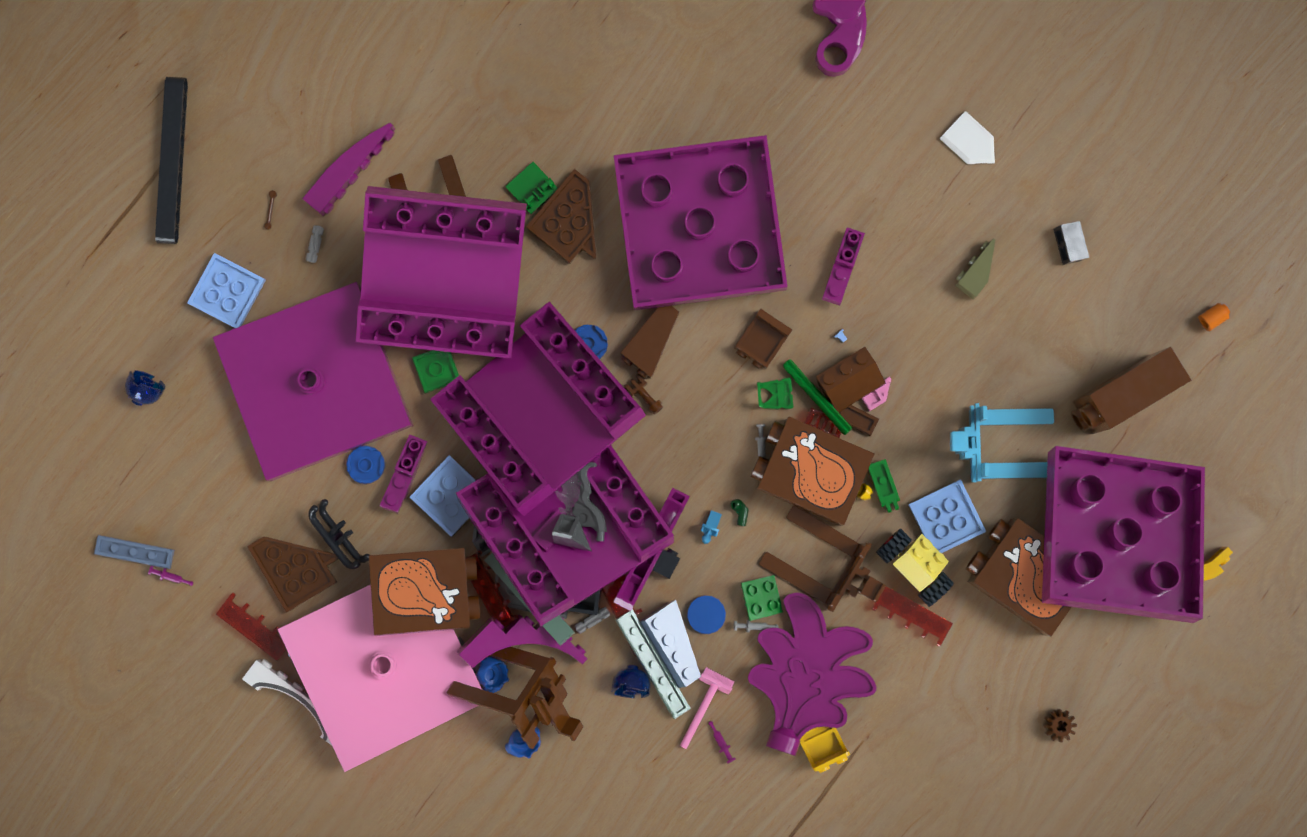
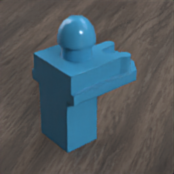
M711 510L706 524H702L700 531L704 532L702 536L704 544H708L711 541V536L717 537L719 532L717 526L722 514Z

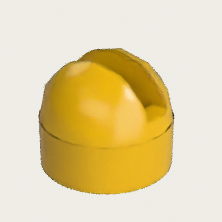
M863 483L857 497L862 500L870 499V495L873 494L871 487Z

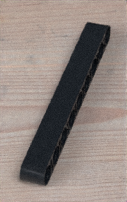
M185 77L165 78L155 229L157 244H177L179 239L188 81Z

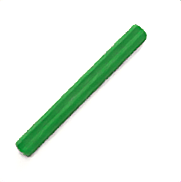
M791 359L787 360L783 364V368L843 435L848 434L852 430L849 423Z

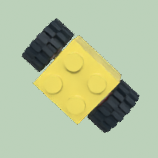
M899 529L881 545L876 553L887 564L898 555L899 557L894 561L893 565L920 592L918 596L930 607L940 600L954 584L944 572H941L949 561L923 534L911 542L912 539L902 529Z

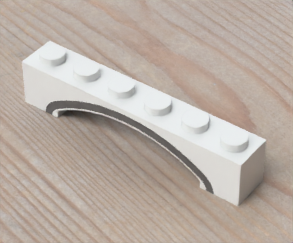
M256 660L242 679L257 691L262 688L275 689L298 700L318 722L322 731L320 737L332 745L309 695L302 691L304 688L296 682L292 684L288 681V676L282 671L276 672L272 669L273 665L267 660Z

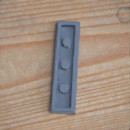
M98 535L94 554L171 569L175 550Z

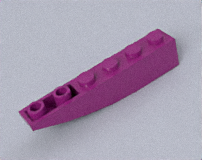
M388 123L355 143L326 169L302 199L322 216L329 214L334 208L333 204L336 200H340L345 195V189L357 181L360 171L365 170L370 165V159L381 152L384 142L386 140L389 141L394 136V126Z

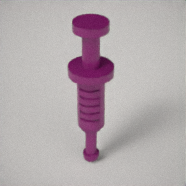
M151 566L148 575L152 573L161 576V581L166 579L178 584L183 582L189 584V586L193 585L192 581L184 580L182 576L167 572L165 568L163 571L153 569L154 566Z
M709 721L708 724L714 732L713 736L721 749L719 752H724L728 759L727 764L736 760L735 757L732 758L728 751V748L731 746H727L720 731H717L713 722Z

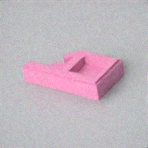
M890 377L885 379V385L862 398L868 411L886 402L891 383Z

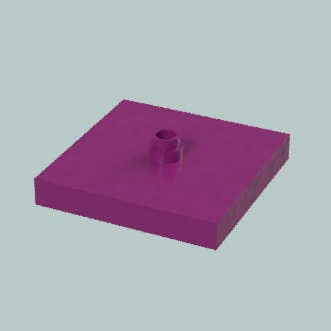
M767 135L613 155L634 310L787 290L788 285Z
M357 282L213 337L266 481L279 479L414 426L383 345L356 342L358 304L361 298V286Z
M1061 446L1052 448L1048 452L1042 603L1195 623L1203 619L1205 467Z

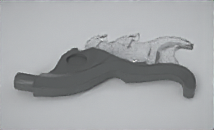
M589 462L561 485L563 488L562 493L555 491L557 498L566 506V509L562 507L558 509L562 514L580 518L581 526L592 527L597 531L596 541H604V535L607 532L604 516L589 499L592 492L587 471L591 467H596L597 464Z

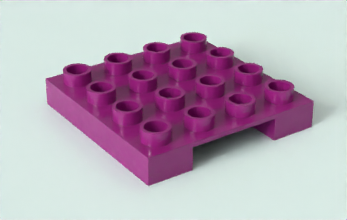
M368 186L365 192L363 231H365L356 342L511 359L527 204Z
M550 301L520 325L525 334L513 343L511 359L494 358L468 381H465L459 375L430 399L523 516L528 514L646 416L636 401Z
M611 445L590 461L595 462L597 465L596 467L589 468L587 471L592 492L589 499L602 512L607 529L604 541H596L597 531L592 527L582 526L583 531L587 534L586 538L592 551L578 548L573 550L569 546L554 543L545 552L533 539L534 534L557 510L562 514L575 517L572 508L579 499L581 486L577 473L525 516L517 510L489 473L456 492L459 503L540 626H543L674 543V534Z

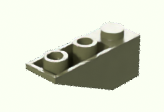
M994 238L990 242L985 241L979 249L982 251L978 257L974 255L968 263L969 269L966 272L963 270L956 278L958 283L955 286L972 299H975L988 283L996 241Z

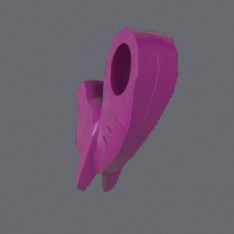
M866 0L813 1V12L827 17L836 26L831 34L819 44L815 57L818 69L825 75L836 77L845 74L858 58L866 35ZM830 47H838L844 52L846 60L840 65H831L825 60L824 51Z

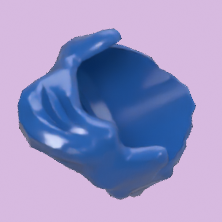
M488 656L480 662L477 678L483 686V690L495 693L503 687L504 683L509 681V670L505 662Z
M535 728L539 741L534 749L528 747L517 729L512 732L509 742L505 744V750L518 758H531V755L538 751L541 745L539 728Z

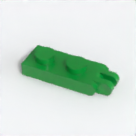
M886 459L870 464L868 471L881 506H885L888 513L892 512L890 504H893L895 511L899 510L897 502L900 501Z

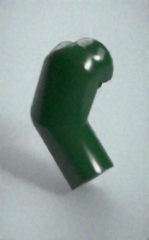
M734 499L731 501L730 507L738 514L737 525L746 526L749 509L742 500Z

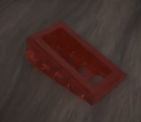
M810 408L804 423L840 438L841 432L838 428L835 435L832 434L835 426L833 423H831L828 432L825 431L828 421L831 420L823 412ZM814 415H817L818 417L816 419V422L814 425H812V419ZM821 418H824L825 420L822 424V427L819 428L818 424Z

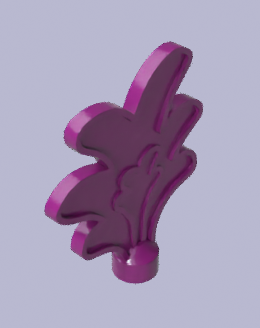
M803 593L788 594L783 600L784 607L792 624L794 638L787 631L780 628H767L761 631L757 640L769 656L772 665H756L748 674V682L765 693L774 707L775 723L766 746L796 756L801 737L809 730L816 727L839 728L846 724L847 712L844 706L837 702L838 700L868 697L873 695L877 689L873 678L866 671L853 666H840L847 658L870 650L873 645L872 637L859 628L848 626L835 628L827 632L825 619L820 608L810 597Z

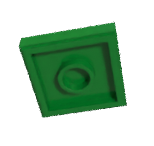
M431 350L412 357L425 394L447 386L459 376L451 352Z

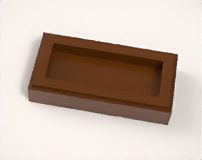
M853 405L839 412L851 427L868 436L872 435L879 421V418Z

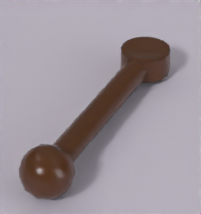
M273 190L269 192L271 198L267 222L264 224L267 230L272 227L270 223L274 198L277 197V193Z

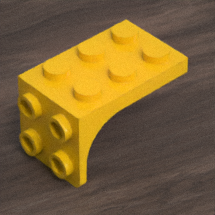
M816 727L806 732L800 739V744L815 772L819 771V773L830 769L829 765L835 762L841 764L847 761V756L850 755L836 728Z

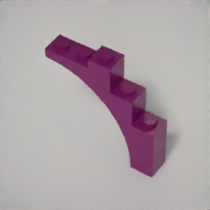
M672 488L659 513L671 532L690 497ZM662 551L629 571L614 603L629 611L632 610Z
M520 614L504 631L502 630L504 626L497 619L493 622L489 618L457 651L459 656L472 668L498 650L521 644H541L557 648L574 657L582 665L587 660L584 656L586 651L579 644L574 646L570 642L573 639L572 637L560 646L543 626L537 623L532 627L535 623L527 615L523 618Z

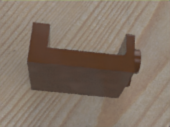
M760 309L734 349L737 350L736 354L740 357L751 359L753 361L752 364L758 369H767L792 332V329Z

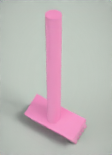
M707 667L699 680L710 685L680 744L685 749H687L716 690L718 689L729 695L734 681L727 677L725 678V676L723 677V675L721 676V674Z

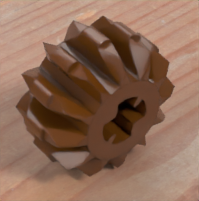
M1057 709L1056 714L1054 711H1050L1051 718L1047 716L1044 718L1049 721L1048 724H1043L1044 728H1049L1045 734L1047 736L1051 735V740L1053 741L1057 738L1059 742H1063L1064 738L1069 741V733L1073 735L1076 733L1071 730L1077 727L1076 723H1071L1075 717L1069 716V711L1067 710L1063 714L1061 709ZM1058 722L1063 723V724L1061 725V726H1062V729H1058V728H1057V727L1059 726V725H1058Z

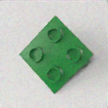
M534 161L505 186L520 203L527 204L526 210L530 214L539 208L558 189L550 177L548 178Z
M775 575L741 583L749 621L783 613Z

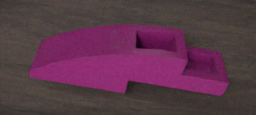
M846 228L822 300L841 305L865 233Z
M409 434L394 468V474L380 503L381 508L396 514L399 513L419 468L427 441Z

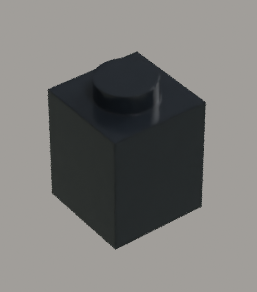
M670 548L667 551L663 550L653 571L670 579L680 560L677 557L678 553Z

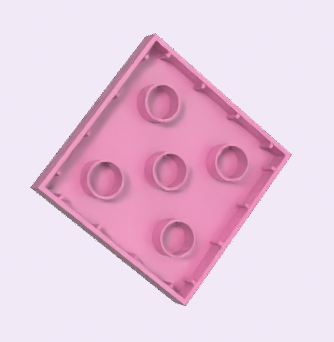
M371 585L278 629L344 772L479 706L448 696L447 694L454 681L482 689L472 667L457 653L462 646L454 630L374 636Z

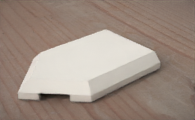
M966 111L940 138L943 143L967 164L995 163L994 136Z

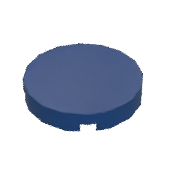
M582 325L575 330L594 354L601 359L608 347L604 331L595 325Z
M359 446L348 456L346 462L347 472L356 482L363 484L373 483L383 475L385 459L376 448Z
M704 595L691 602L687 617L694 630L701 634H711L722 627L726 612L723 604L713 596Z

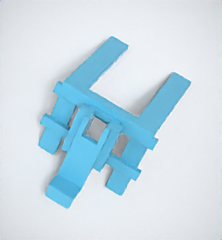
M975 403L969 406V427H963L959 431L950 432V451H955V454H959V460L970 459L972 483L982 481L981 479L1047 478V462L981 463L980 425L1053 424L1054 410H987V406L979 407V403Z

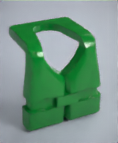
M785 378L780 381L757 382L760 408L792 409L794 407L793 395L790 394L792 392L791 378ZM762 388L772 393V397L765 403H763L761 398Z

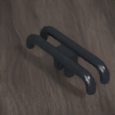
M323 499L320 502L319 508L316 505L311 506L308 512L311 524L346 568L354 570L359 568L361 563L369 561L370 554L360 555L348 540L354 532L352 530H348L345 533L341 531L346 522L342 520L336 524L326 510L328 505L327 499ZM318 510L322 519L331 529L329 532L326 531L317 519L316 512ZM342 544L355 560L354 562L347 558L339 545Z

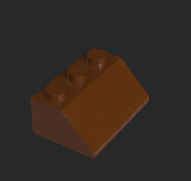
M863 347L816 376L820 389L838 412L843 411L886 384L875 360L866 347Z

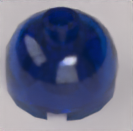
M135 370L134 373L130 371L126 378L125 392L135 405H150L160 399L165 390V384L161 380L159 383L152 380L155 376L149 373Z
M628 665L627 668L619 670L614 676L611 692L615 691V695L625 698H635V695L640 694L641 698H645L650 695V680L644 671L638 669V666Z

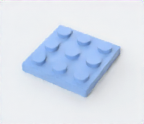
M214 253L187 303L234 328L242 326L266 280Z
M449 455L417 488L410 498L452 537L469 519L457 499L456 492L476 480Z
M961 480L908 504L922 534L930 540L940 553L986 532Z

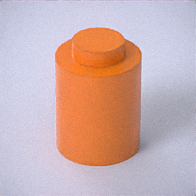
M1217 303L1199 315L1198 318L1202 326L1210 332L1229 319L1230 310L1225 304Z

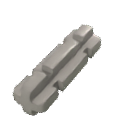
M313 226V235H311L308 246L309 253L306 255V261L316 263L318 256L316 254L319 253L321 236H323L324 228L321 226Z
M604 607L599 610L600 612L597 615H591L584 619L583 622L577 623L575 625L577 632L581 634L587 628L589 629L601 622V619L609 617L611 613L608 608Z

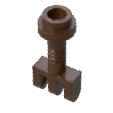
M637 374L636 378L640 383L632 379L630 382L635 387L632 389L629 384H626L625 388L632 396L639 393L650 406L648 411L657 414L663 408L662 402L660 400L655 401L644 389L647 382L640 374Z

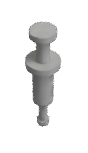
M756 424L759 432V437H755L758 444V456L765 457V440L767 439V437H763V427H765V424Z
M749 620L746 623L734 621L733 624L735 631H737V628H746V632H750V630L779 628L777 624L767 625L766 623L750 622Z

